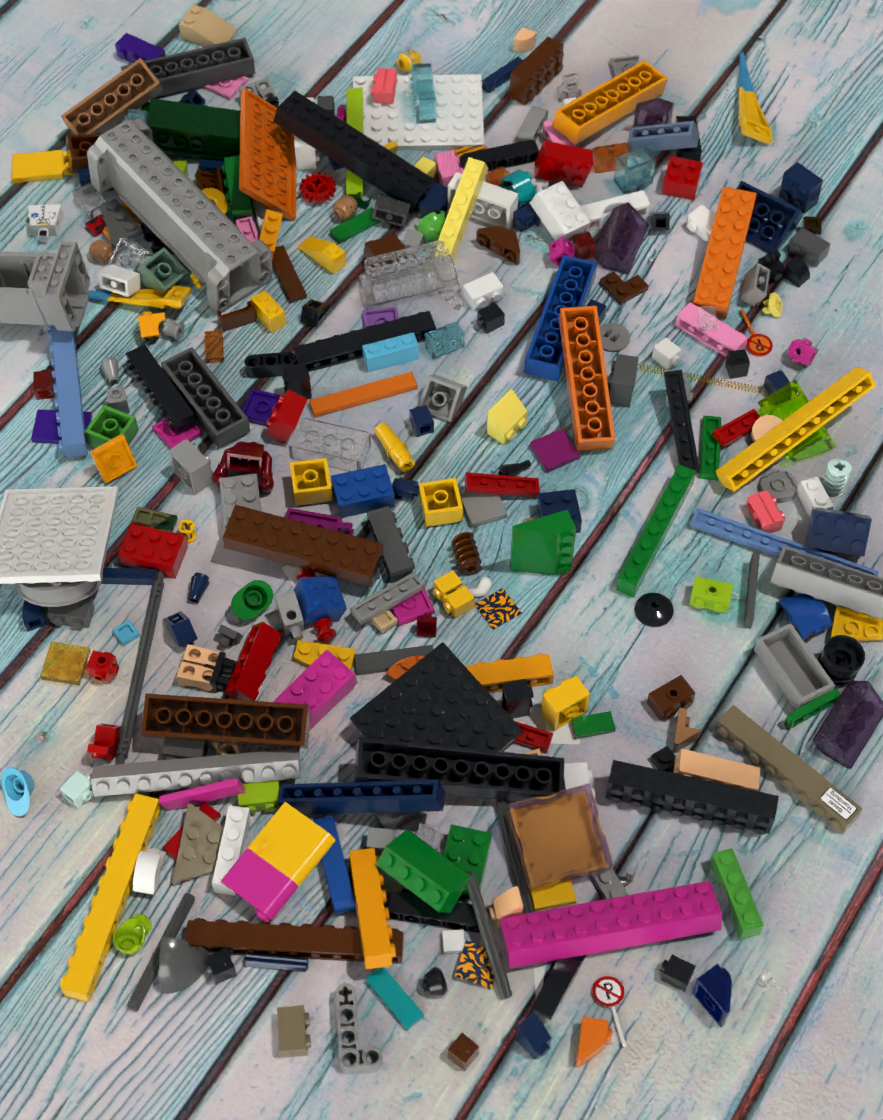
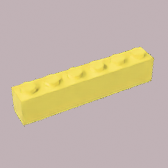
M468 158L433 253L437 260L450 264L454 263L488 171V167L483 161Z

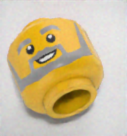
M414 49L400 53L397 59L398 67L406 73L418 69L421 65V55Z

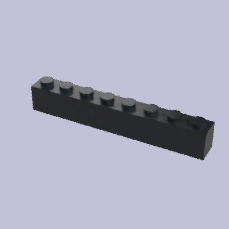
M430 311L419 312L396 320L385 321L378 325L352 330L341 335H334L330 338L319 339L308 344H301L293 347V350L297 357V364L305 362L308 372L362 358L363 345L413 332L417 342L435 338L436 326Z

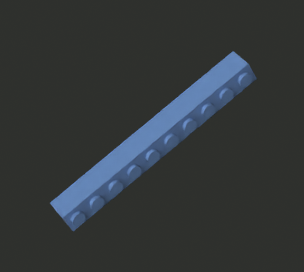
M48 325V328H51L48 331L49 341H52V344H49L50 353L53 354V357H50L52 368H55L52 371L53 381H56V384H53L54 394L58 396V398H54L56 409H59V412H56L57 422L60 423L57 429L59 437H62V440H59L60 451H64L66 458L88 455L75 331H57L55 325Z

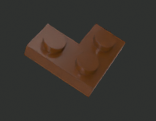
M613 271L600 278V284L620 305L644 293L649 287L639 275L624 282Z

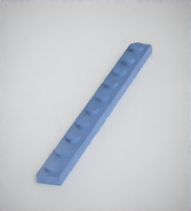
M696 508L690 522L691 527L778 558L783 546L868 574L875 576L879 574V571L814 548H809L700 508Z

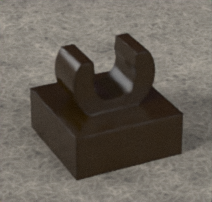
M804 216L803 228L813 234L821 235V217Z

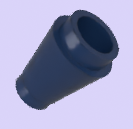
M195 573L191 577L188 600L199 603L210 584L207 575Z

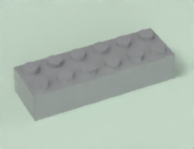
M783 546L771 578V583L778 587L792 589L799 594L804 593L813 596L817 600H825L836 606L850 608L854 612L868 614L872 618L883 619V578Z

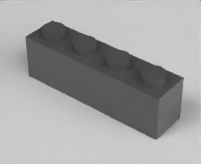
M389 506L367 512V523L374 541L383 543L382 561L390 582H397L413 573L415 564L413 558L408 557L409 549L407 543H403L401 539L403 538L401 528H397L395 524L397 523L395 513H391Z

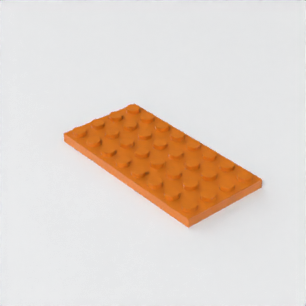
M244 88L241 91L239 190L275 212L283 213V217L293 221L296 218L294 135L273 122L277 110L275 106L247 88Z

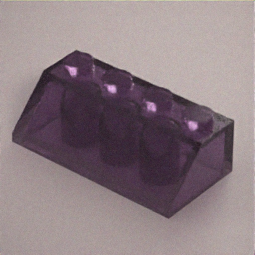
M629 202L613 208L592 256L603 268L623 274L629 273L649 227V224Z
M869 681L848 682L812 740L823 755L848 769L853 767L883 717V700Z

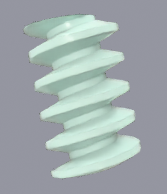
M832 459L828 463L822 485L825 491L833 497L841 496L845 491L852 470V465L848 461Z

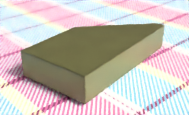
M137 507L131 523L154 528L169 521L171 515Z

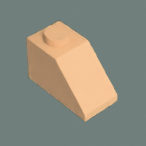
M518 886L512 887L492 899V907L489 908L491 921L495 920L497 927H500V918L521 915L523 913V903Z

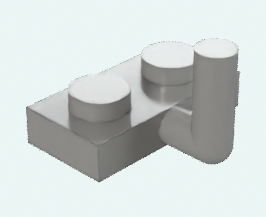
M608 865L606 869L598 870L591 874V878L604 899L628 895L624 886L633 882L635 868L628 867L626 876L621 879L617 877L611 865Z

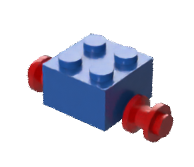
M302 569L297 574L298 583L293 591H295L304 623H314V630L319 632L317 635L318 641L329 643L337 635L336 631L331 629L333 622H338L347 609L336 576L315 577V572Z

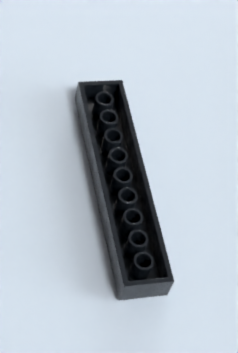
M294 90L277 107L273 120L274 123L393 199L406 202L407 204L410 203V210L413 212L419 206L420 201L424 200L427 191L433 186L434 178Z
M359 737L356 745L354 782L439 779L446 795L537 804L564 797V758Z

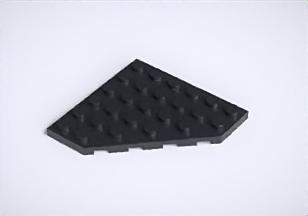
M444 642L439 644L350 717V721L365 738L500 752L523 733V730Z

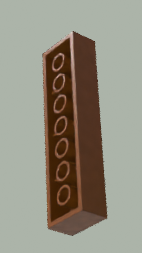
M239 505L234 506L223 535L224 548L320 574L336 576V578L373 587L383 556V543Z
M146 693L141 735L148 738L308 749L312 708L308 704Z

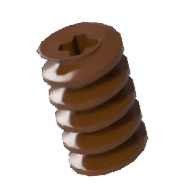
M471 532L460 533L451 541L459 572L467 576L474 575L482 570L480 565L482 561L479 558L478 547L475 545L474 534Z

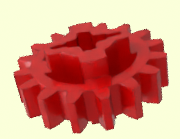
M312 172V176L306 175V179H301L299 184L300 195L303 196L304 200L308 199L309 203L315 201V204H317L318 201H321L323 204L325 199L330 201V197H334V192H336L335 180H332V176L327 177V173L321 175V172H318L315 175Z

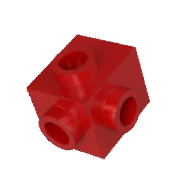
M93 650L86 665V670L89 677H93L97 681L111 682L113 677L118 674L119 664L117 663L116 656L112 653H102Z

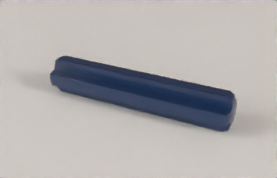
M246 953L244 958L245 965L252 967L306 972L309 966L307 958Z

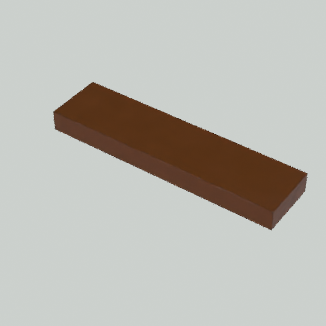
M284 246L275 247L272 265L290 303L306 299L307 294Z

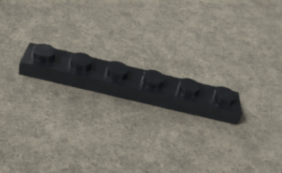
M682 370L664 372L663 376L678 462L680 465L695 470L696 474H699L700 469Z

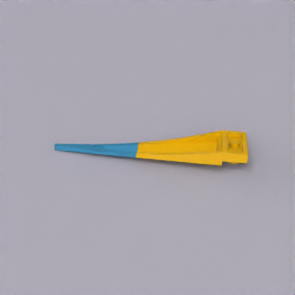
M742 51L739 58L738 124L741 126V134L769 145L773 141L772 129L757 100L744 52Z
M176 285L171 286L165 292L154 289H140L129 297L111 291H89V298L168 310L170 307L174 309L181 308L191 295L190 287Z

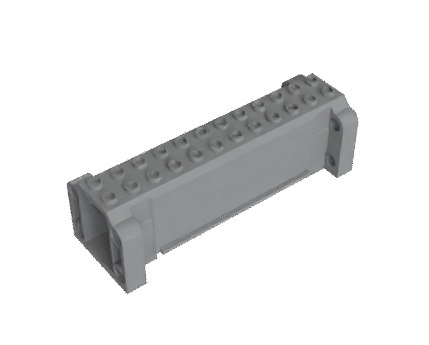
M127 119L100 135L95 144L88 149L91 184L101 194L113 187L120 194V198L176 257L202 283H207L208 306L216 315L217 311L221 310L222 314L272 281V251L262 240L250 242L224 213L153 143L152 130L142 119L134 121Z
M61 241L57 253L0 251V323L55 325L57 331L73 332L76 330V327L81 325L89 300L90 277L77 242Z

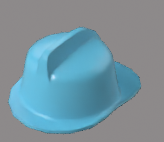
M13 767L7 768L1 775L6 803L12 814L23 816L30 807V796L34 790V780L25 770L19 771Z

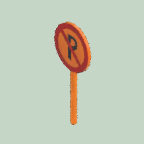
M741 309L740 312L752 334L747 340V350L758 357L768 355L772 351V341L766 335L755 334L744 310Z

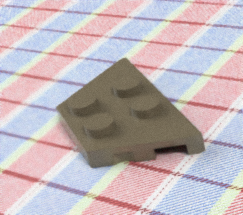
M189 803L172 881L173 884L190 878L195 879L204 874L214 873L224 830L221 825Z

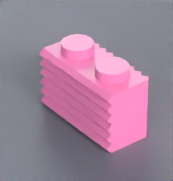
M453 150L434 154V162L437 163L440 183L448 187L456 172L461 174L464 172L463 168L459 167V156H455Z

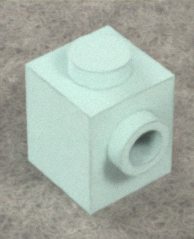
M78 771L60 787L63 797L76 808L89 801L94 795L91 777L87 774L82 775Z

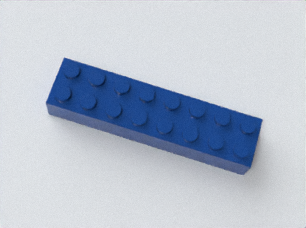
M563 255L525 358V374L559 382L565 365L558 318L561 308L585 307L596 277V262Z

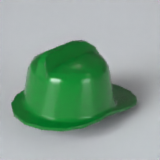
M253 580L233 596L231 601L233 613L242 620H251L257 617L272 603L273 590L265 581Z

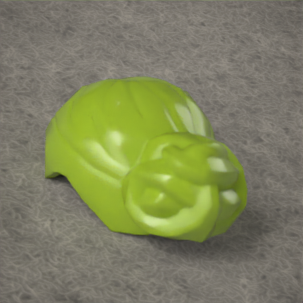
M137 914L122 923L113 932L115 948L124 954H134L141 950L145 943L146 934L152 929L150 919L146 915Z

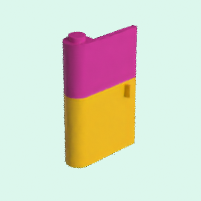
M284 802L222 878L221 883L254 906L257 911L256 916L265 923L267 920L272 922L336 840L326 830Z

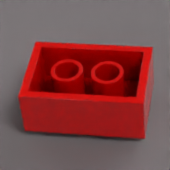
M544 140L534 163L535 179L556 183L563 181L566 185L583 187L593 167V151L591 149Z
M131 523L118 553L120 564L126 568L158 569V571L165 573V577L176 579L188 549L186 536Z

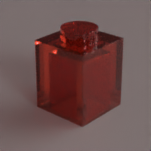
M590 232L573 235L572 243L574 245L575 257L583 260L593 258L595 242Z
M52 370L33 372V389L36 399L55 398L53 389L55 381H53Z

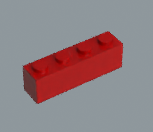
M263 621L252 626L225 690L226 694L236 700L254 701L258 697L260 684L266 677L267 667L271 664L274 650L279 645L280 632Z

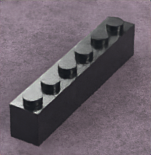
M144 344L127 352V361H125L129 371L134 372L133 375L136 381L141 382L142 389L145 394L150 395L149 398L154 406L157 405L160 416L167 419L166 423L169 429H173L178 435L195 427L197 424L194 413Z

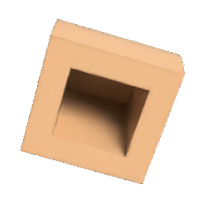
M522 27L514 38L513 51L526 52L531 50L536 44V32Z

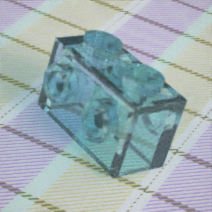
M457 321L425 334V348L433 360L465 347V333Z

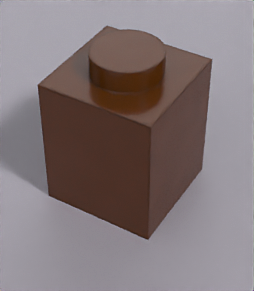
M462 1032L448 1048V1058L464 1071L479 1055V1045Z

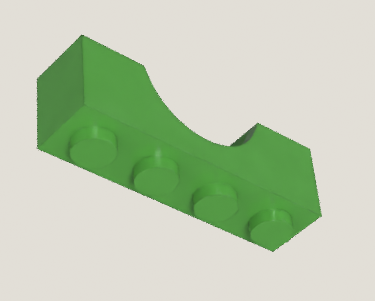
M733 848L713 853L710 866L716 881L723 886L728 897L732 912V922L739 940L760 935L764 925Z

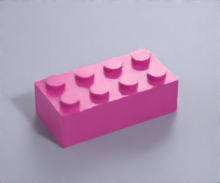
M326 649L273 702L308 704L312 708L311 730L358 681L355 673Z

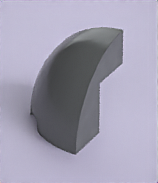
M162 937L159 960V986L161 994L179 992L194 984L208 966L206 956L210 955V953L201 946L194 947L188 945V941Z

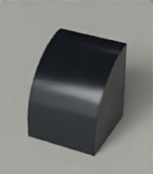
M650 212L651 230L669 231L670 213Z
M795 256L785 265L783 277L797 287H800L810 278V271L805 262L798 256Z

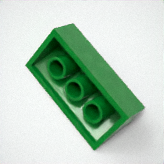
M408 829L385 847L375 864L435 910L445 913H451L472 877Z

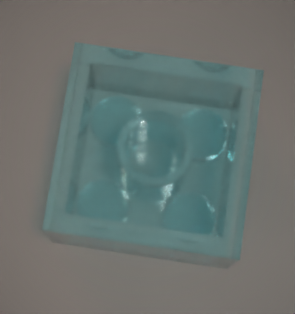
M646 146L616 157L614 182L623 194L653 183L656 159Z

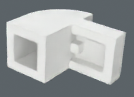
M155 848L145 849L144 852L140 851L134 871V892L154 895L160 882V869L166 860L165 851H159Z

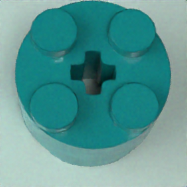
M518 169L500 179L502 181V184H500L501 188L518 193V208L531 202L537 193L528 171L524 172Z

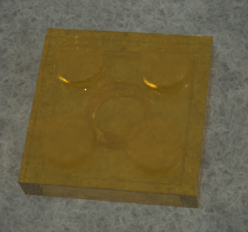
M51 642L40 674L41 680L80 685L90 655V648Z

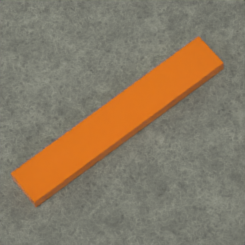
M411 371L311 399L309 404L314 417H319L418 389V385Z

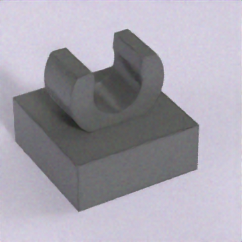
M222 624L218 630L223 635L219 643L229 649L232 646L233 640L240 643L243 638L240 633Z

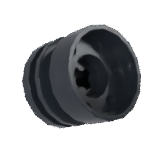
M838 635L826 642L817 660L833 681L835 687L842 688L854 681L865 661V651L856 639L845 635Z

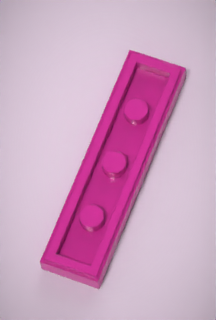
M237 778L162 795L159 797V803L167 811L187 807L188 803L195 805L245 793V786Z

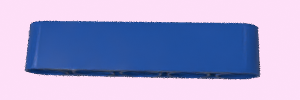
M331 815L315 819L313 822L326 830L336 840L322 858L334 913L339 915L355 911L356 905L334 817Z

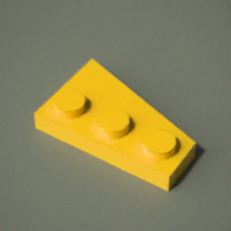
M836 606L830 638L845 635L857 641L883 640V619L872 618L868 614Z
M298 640L294 661L309 667L327 649L352 671L356 649Z

